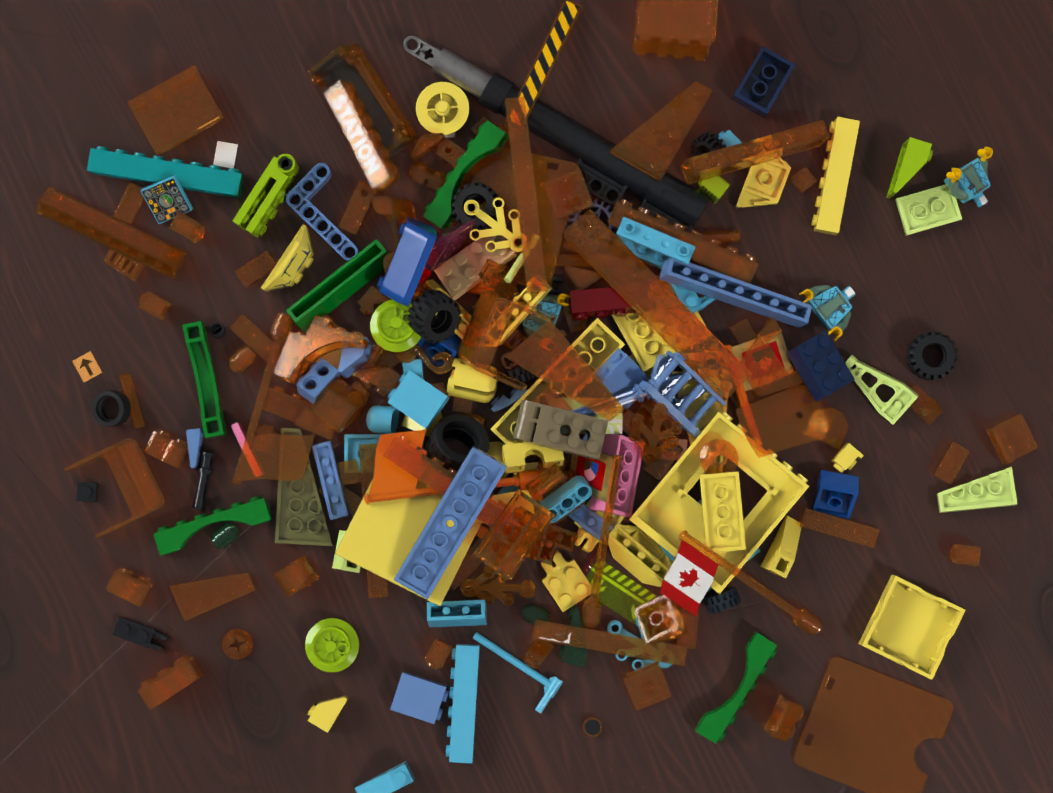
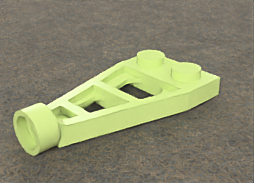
M853 355L845 362L855 379L854 381L878 413L893 425L919 396L905 383L859 361ZM865 372L877 378V382L873 387H868L861 377ZM881 384H886L895 390V394L887 402L881 401L876 394V388Z

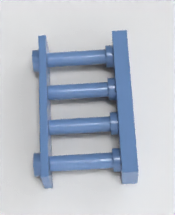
M668 350L666 354L672 361L654 382L648 383L642 380L638 386L683 429L697 438L701 433L697 428L699 420L715 402L725 405L726 402L722 399L723 394L705 383L684 362L685 358L680 353H673ZM679 365L685 371L684 374L666 394L662 395L658 392L660 385ZM691 377L697 383L696 387L679 406L674 407L671 404L672 398ZM704 389L710 397L692 418L689 417L687 419L684 416L685 410Z

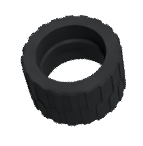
M464 414L447 415L441 418L433 429L426 443L425 453L432 468L439 474L454 479L467 455H460L451 451L443 439L455 438L465 443L470 450L475 446L487 453L490 446L489 436L485 428L474 418Z

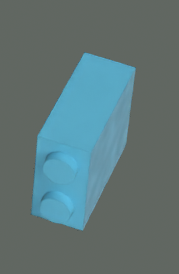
M409 370L408 373L405 372L399 379L400 385L398 388H394L388 395V403L428 430L450 398Z

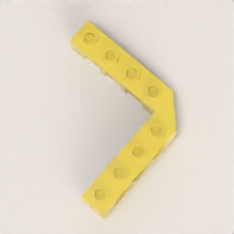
M539 275L533 276L521 294L513 298V303L506 310H503L496 322L489 325L487 329L455 301L461 310L459 315L461 321L458 322L459 327L454 332L469 347H494L502 345L550 292L552 287ZM433 279L427 280L415 294L416 297L419 294L422 296L423 292H429L434 289L435 291L439 290L453 299Z

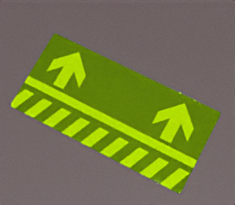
M600 558L586 577L595 592L590 594L591 596L635 625L636 618L639 616H644L648 621L662 600ZM640 618L638 624L644 625L645 619Z

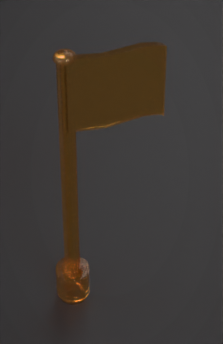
M278 313L272 324L270 336L273 337V345L234 479H231L235 485H241L243 483L241 481L258 479L298 480L303 478L315 434L305 436L279 434L254 436L280 345L284 340L288 341L293 325L291 316Z

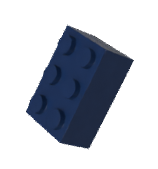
M762 46L731 100L765 118L794 69L795 64Z
M826 330L787 352L815 402L855 380Z

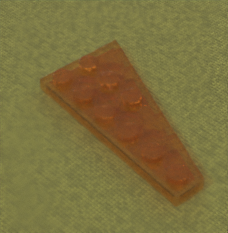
M698 81L694 82L612 148L610 153L661 181L713 90Z
M550 319L506 356L509 360L608 421L613 420L625 410Z

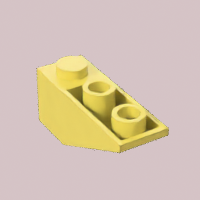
M788 515L785 516L760 567L780 577H787L795 561L802 523Z

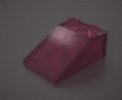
M472 219L446 228L440 233L437 231V237L425 267L431 271L452 258L459 250L476 221Z

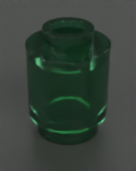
M227 522L213 533L214 536L211 537V540L221 550L240 537L238 534L240 530L234 523L230 524Z
M530 603L529 606H524L521 616H524L523 621L538 627H546L551 613L547 612L545 608Z

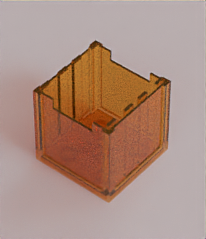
M637 0L633 52H636L638 56L654 53L657 54V57L667 58V55H674V59H684V56L695 57V60L705 61V58L709 57L710 46L712 43H715L718 0Z

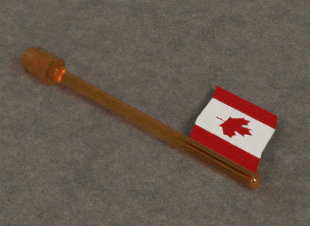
M686 530L680 533L679 540L681 542L673 562L663 577L660 593L694 616H697L699 605L711 586L719 565L792 615L794 624L808 634L812 633L815 635L821 630L823 623L818 616L806 608H795L692 537Z

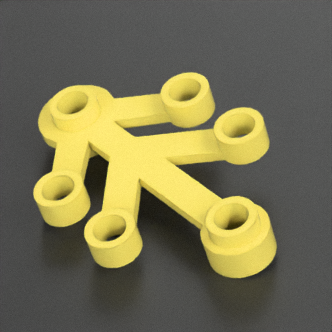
M495 198L492 202L496 210L497 221L479 209L477 201L468 200L465 202L464 211L466 214L476 215L492 227L491 229L484 230L472 229L469 233L472 240L477 241L484 237L502 235L508 240L500 242L487 241L485 249L488 252H494L497 249L511 248L515 252H521L526 249L528 240L520 232V213L518 210L512 209L508 212V218L512 220L513 233L506 229L503 210L504 200L502 198ZM496 200L502 201L501 207L495 206ZM469 204H474L475 209L473 211L468 210ZM513 211L517 212L518 215L515 219H512L510 216ZM473 231H477L479 233L478 238L472 237ZM516 239L521 240L520 246L514 244ZM489 243L494 244L493 250L487 248Z

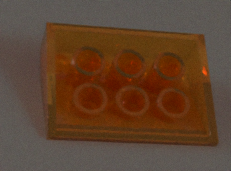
M195 65L127 102L157 156L225 119Z

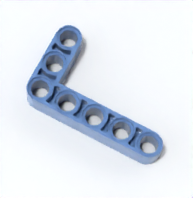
M318 163L287 194L286 202L348 262L353 257H346V251L352 248L355 250V255H357L359 250L310 202L332 176L331 170L325 163ZM320 169L327 170V174L324 177H318L317 173ZM308 182L314 184L311 191L304 190V186ZM299 196L300 202L296 205L291 204L292 197ZM308 209L314 210V215L311 218H306L304 215ZM321 222L328 224V228L325 231L318 230V225ZM335 235H340L342 238L339 244L332 243V238Z

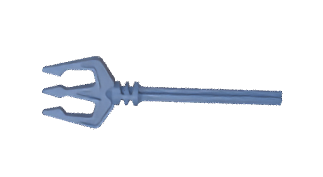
M703 350L679 352L685 359L688 358L691 361L705 354ZM667 354L657 356L651 379L647 380L648 383L654 382L672 361ZM708 367L693 368L692 370L700 377L710 369ZM684 373L670 374L660 385L658 392L662 395L666 394ZM712 383L708 384L711 388L714 387ZM634 384L632 390L572 410V412L593 416L633 401L641 403L645 397L647 400H650V397L638 384ZM703 389L696 398L706 393V391ZM689 394L678 398L674 396L671 404L674 407L679 406Z

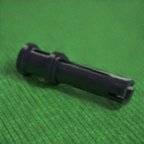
M200 451L202 456L200 466L197 467L199 475L192 508L204 510L210 476L214 473L213 464L217 454Z

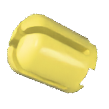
M455 358L452 364L455 369H452L451 376L448 379V395L481 403H489L494 398L499 379L497 369L490 365Z

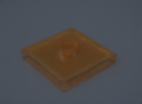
M658 661L622 676L636 711L672 697Z

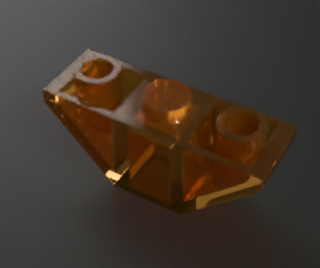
M387 364L360 368L358 370V373L361 375L360 379L367 385L370 383L375 385V390L382 396H385V394L389 395L394 388L397 389L400 385L399 379L402 375Z

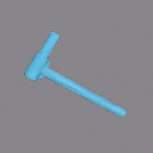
M476 632L473 636L474 640L545 685V694L535 708L536 711L542 713L550 699L555 696L563 681L556 676L549 679Z

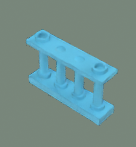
M623 217L612 245V249L659 269H662L663 262L669 257L688 265L695 250L693 245L626 217Z

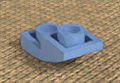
M522 385L520 388L516 386L509 394L511 396L510 399L504 395L501 398L497 396L491 403L493 406L491 410L497 412L509 407L518 401L527 389Z

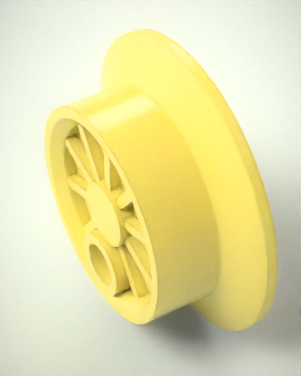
M436 82L427 86L420 93L416 102V115L420 124L427 131L437 135H448L458 131L465 124L469 115V102L465 93L458 86L449 82Z

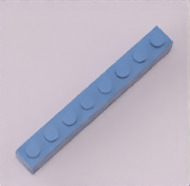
M670 257L663 262L659 280L797 328L809 322L812 305L690 262L687 265Z

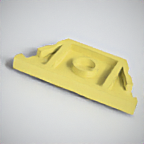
M764 138L760 140L735 206L736 208L774 205L779 202L791 167L786 161L781 159L780 155L768 145Z

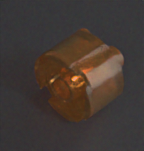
M307 555L296 559L274 574L275 579L288 598L320 578Z

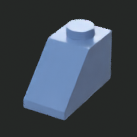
M345 336L338 372L344 378H349L366 365L374 351L373 343L367 337Z

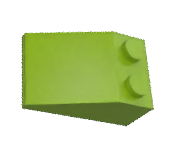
M912 137L903 143L886 198L890 199L924 164L926 165L927 161L931 160L933 155L931 143Z

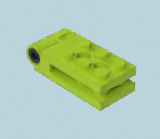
M281 154L278 158L275 156L272 158L233 219V222L238 227L247 230L256 238L265 233L267 222L275 217L278 211L276 208L279 203H284L288 189L299 174V165L291 155Z

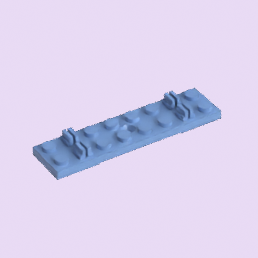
M475 446L471 448L394 578L396 582L428 600L505 472L506 464ZM448 520L454 522L452 527L447 526L446 522Z

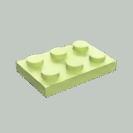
M946 184L895 199L906 236L962 220L957 200L950 194V189Z

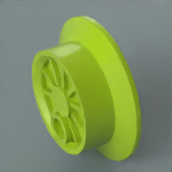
M389 300L382 303L374 311L370 321V330L373 339L381 348L390 352H404L413 348L421 339L408 324V315L410 314L408 310L412 308L411 302L407 307L394 300Z
M328 618L319 621L310 629L305 641V650L308 659L316 668L325 672H339L348 668L356 659L359 651V639L356 631L350 624L341 619Z

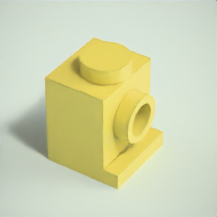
M846 443L831 461L834 463L833 467L842 473L847 468L851 470L857 463L855 459H861L864 455L850 443Z

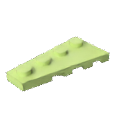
M1012 467L939 492L937 494L939 513L1017 505Z

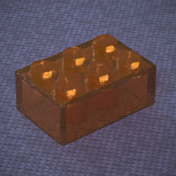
M187 655L182 656L173 662L174 667L168 666L157 673L159 677L155 678L153 676L140 684L142 688L137 691L149 710L160 705L205 675L194 655L190 657Z

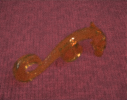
M376 343L371 350L372 354L369 361L376 363L378 357L382 356V353L387 350L381 348ZM418 344L411 348L409 352L396 353L397 359L402 363H410L418 355L424 364L437 374H445L453 367V358L447 352H439L432 357L434 362L439 359L444 361L442 367L434 366Z

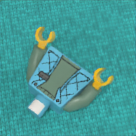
M984 147V149L977 151L978 156L981 158L969 162L962 168H952V172L946 174L947 178L943 181L949 187L950 194L962 203L973 199L979 208L988 202L983 191L990 187L987 171L988 159L993 155V149L990 147Z
M820 285L800 292L799 295L804 294L806 300L803 302L812 305L813 312L829 331L828 335L834 333L836 336L834 341L839 339L851 317L850 309L852 306L848 300L856 295L853 289L848 286L840 291L837 286L832 288L830 285Z
M547 294L523 321L524 333L530 341L548 352L551 351L547 348L548 344L553 343L555 345V342L550 338L562 305L569 306V304L564 303L565 298H570L569 295Z

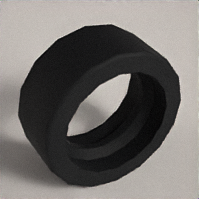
M102 391L93 400V416L102 426H120L130 416V401L120 391ZM109 397L115 398L119 404V415L114 420L108 419L104 413V403Z

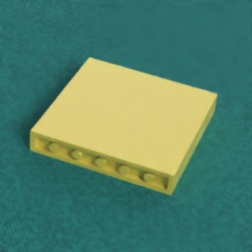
M421 465L416 489L450 485L453 479L438 474L430 465H427V467ZM371 481V483H370V485H369V487H368V489H367V491H366V493H368V495H369V492H370V488H371L372 481ZM444 494L369 503V505L365 503L363 497L335 554L422 597L396 582L394 578ZM448 520L446 524L447 526L452 527L454 525V522L452 520ZM473 523L428 601L441 606L481 523Z

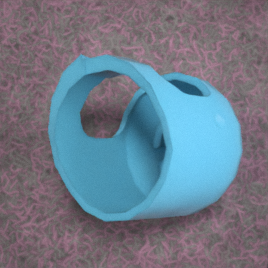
M372 406L367 412L366 425L370 431L375 433H395L398 427L400 411L394 406Z

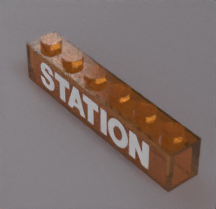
M339 80L325 91L324 95L372 189L384 191L400 179L397 173L398 169L389 158V152L383 146L381 136L375 131L372 119L367 115L363 102L356 94L355 86L351 82Z

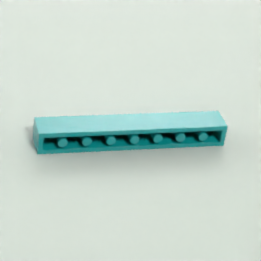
M97 146V149H90L87 171L91 174L150 184L176 175L183 189L234 198H241L244 175L238 169L228 168V171H225L215 165H210L207 168L202 167V164L197 162H191V165L183 164L184 161L179 159H172V162L165 161V158L161 156L147 158L146 154L137 152L134 155H129L127 151L119 149L111 152L108 151V148Z

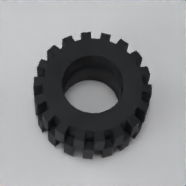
M473 182L471 186L468 184L464 185L465 189H459L457 191L459 195H454L453 198L455 203H452V208H454L452 213L456 217L455 220L468 231L472 229H491L492 227L480 218H471L466 214L464 204L468 200L484 198L487 202L485 213L497 221L496 210L492 202L495 198L500 197L491 187L486 186L484 183L479 182L477 184ZM496 200V201H495V206H496V207H501V205H502L501 202H502V201H501V200Z
M434 289L429 292L425 291L422 296L419 294L417 300H413L411 303L412 308L408 310L410 313L408 315V324L415 333L427 342L441 343L443 339L448 340L450 335L453 336L455 329H458V322L461 321L459 316L461 310L459 305L445 293L439 290L435 291Z
M930 331L915 337L910 342V347L906 351L908 352L906 360L909 361L907 365L908 368L911 367L913 374L918 375V378L937 380L946 377L956 367L955 361L958 360V356H956L958 349L954 348L955 342L953 340L950 341L948 335L944 336L942 332ZM927 345H934L941 352V362L936 367H930L923 361L922 352Z

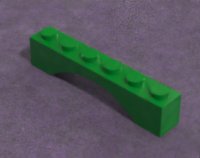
M488 120L480 125L478 135L468 143L467 151L458 158L457 166L447 174L445 179L447 181L443 187L441 186L437 189L435 199L432 203H428L424 209L423 217L440 229L446 231L455 218L452 213L454 210L452 203H455L453 198L454 195L457 196V191L468 171L481 159L499 152L510 136Z
M198 321L184 324L182 327L197 384L204 436L207 439L227 435L205 323Z
M259 495L250 498V502L243 504L242 501L231 504L232 508L224 510V507L213 510V514L206 516L205 513L194 516L195 520L191 522L185 519L176 522L177 526L169 528V525L158 528V532L153 535L160 556L181 550L196 532L215 522L238 521L255 526L273 520L267 499L261 498Z
M755 631L745 647L746 669L739 688L723 705L704 713L694 729L697 733L715 744L717 741L721 742L726 735L724 730L727 725H732L737 716L735 715L737 709H741L747 701L745 696L748 692L754 690L757 685L755 680L759 675L762 676L767 669L765 664L768 659L772 660L777 653V649H775L777 645Z

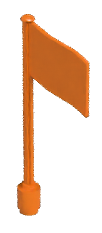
M427 429L382 434L376 448L373 481L369 495L366 493L364 496V501L367 505L373 502L445 494L449 485L416 489L421 470L422 445ZM531 469L517 472V475H514L512 478L500 479L495 488L514 485L519 487V490L539 488V486H543L542 471Z

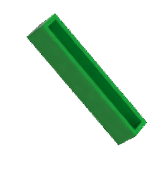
M377 239L374 240L286 311L300 329L306 332L391 264V256Z

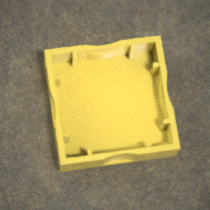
M891 575L858 644L932 680L942 661L945 648L954 635L965 609L940 597H936L900 577Z

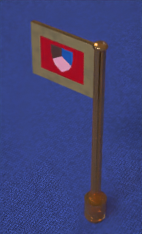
M602 451L600 459L597 460L572 454L568 477L569 481L575 476H583L592 489L591 496L606 502L591 596L588 600L584 601L581 616L582 624L591 628L597 627L601 620L603 603L598 598L621 461L623 460L621 455L612 456Z

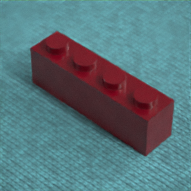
M647 284L570 291L572 319L586 320L588 317L602 319L606 318L607 315L622 317L628 313L642 315L649 312Z

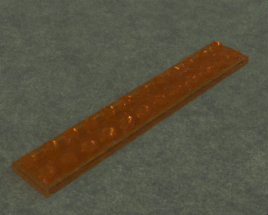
M591 209L586 211L562 233V236L675 352L680 353L685 358L684 361L724 401L752 375Z

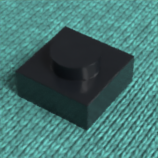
M78 482L76 501L97 502L98 483Z

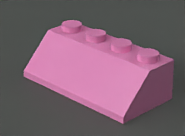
M605 434L601 451L616 457L609 502H604L591 496L590 510L631 518L645 442L619 434Z

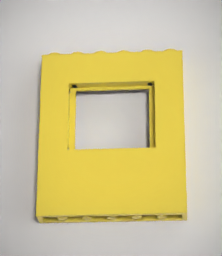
M717 412L629 519L674 557L676 556L681 539H684L717 562L718 568L710 587L719 594L809 487L806 484L808 480L800 473L796 476L791 472L793 468L785 461L780 463L776 459L777 454L771 449L767 451L761 447L763 443L755 436L751 439L746 435L747 430L740 424L735 426L730 422L733 418L725 412L722 414ZM720 453H723L763 486L767 492L743 520L746 550L707 553L703 508L701 504L687 493L700 479L699 475L704 474Z

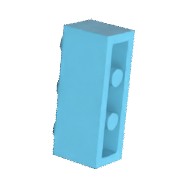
M485 600L443 601L441 606L427 602V622L429 628L487 625Z

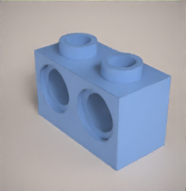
M321 358L318 362H314L309 372L305 376H301L297 381L298 393L316 406L340 380V373L337 368ZM322 372L328 373L325 376L319 375ZM308 386H315L314 389H307Z

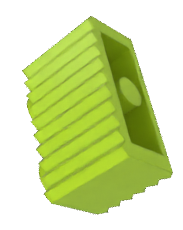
M713 170L709 174L706 172L697 183L700 186L698 190L709 196L713 204L718 202L730 186L728 182Z

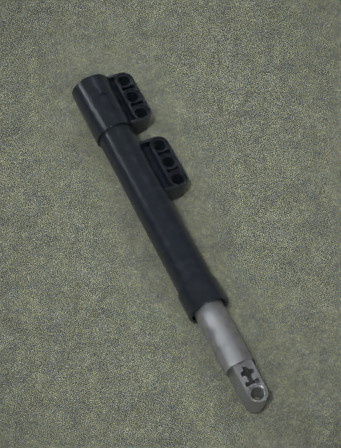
M406 37L403 46L408 53L431 65V70L480 98L478 104L509 119L523 91L513 81L497 72L492 76L448 49L443 48L440 50L420 37ZM413 39L418 43L415 50L409 47V43ZM432 50L434 56L433 58H428L426 51ZM536 97L521 125L524 129L578 160L571 173V180L576 185L609 204L619 202L627 189L643 198V203L637 212L638 220L646 226L676 238L674 230L682 229L684 237L679 239L681 241L687 238L710 199L709 196L663 169H657ZM578 170L583 171L585 174L583 181H579L575 177ZM594 180L601 182L602 187L598 191L592 188ZM610 190L617 191L618 198L616 200H611L608 197ZM643 209L651 212L650 219H643L641 217ZM665 219L668 223L667 228L660 229L657 225L658 220Z

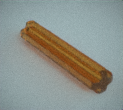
M129 373L121 374L119 378L123 392L130 401V416L135 429L142 428L145 424Z

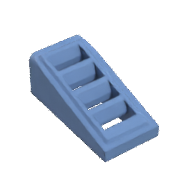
M203 428L186 431L191 468L199 466L204 434Z

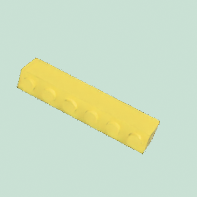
M837 117L834 122L831 121L829 133H832V136L826 145L828 157L827 159L824 158L822 170H825V173L819 182L821 194L817 196L815 207H818L817 215H813L811 224L814 226L815 232L835 236L839 233L860 124L858 120Z

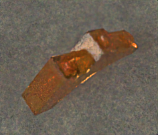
M314 315L307 334L299 331L297 334L289 332L273 375L281 381L297 385V381L306 369L322 356L344 348L366 350L369 342L360 332L353 331V333H350L346 329L338 327L333 322V318L322 315V317Z

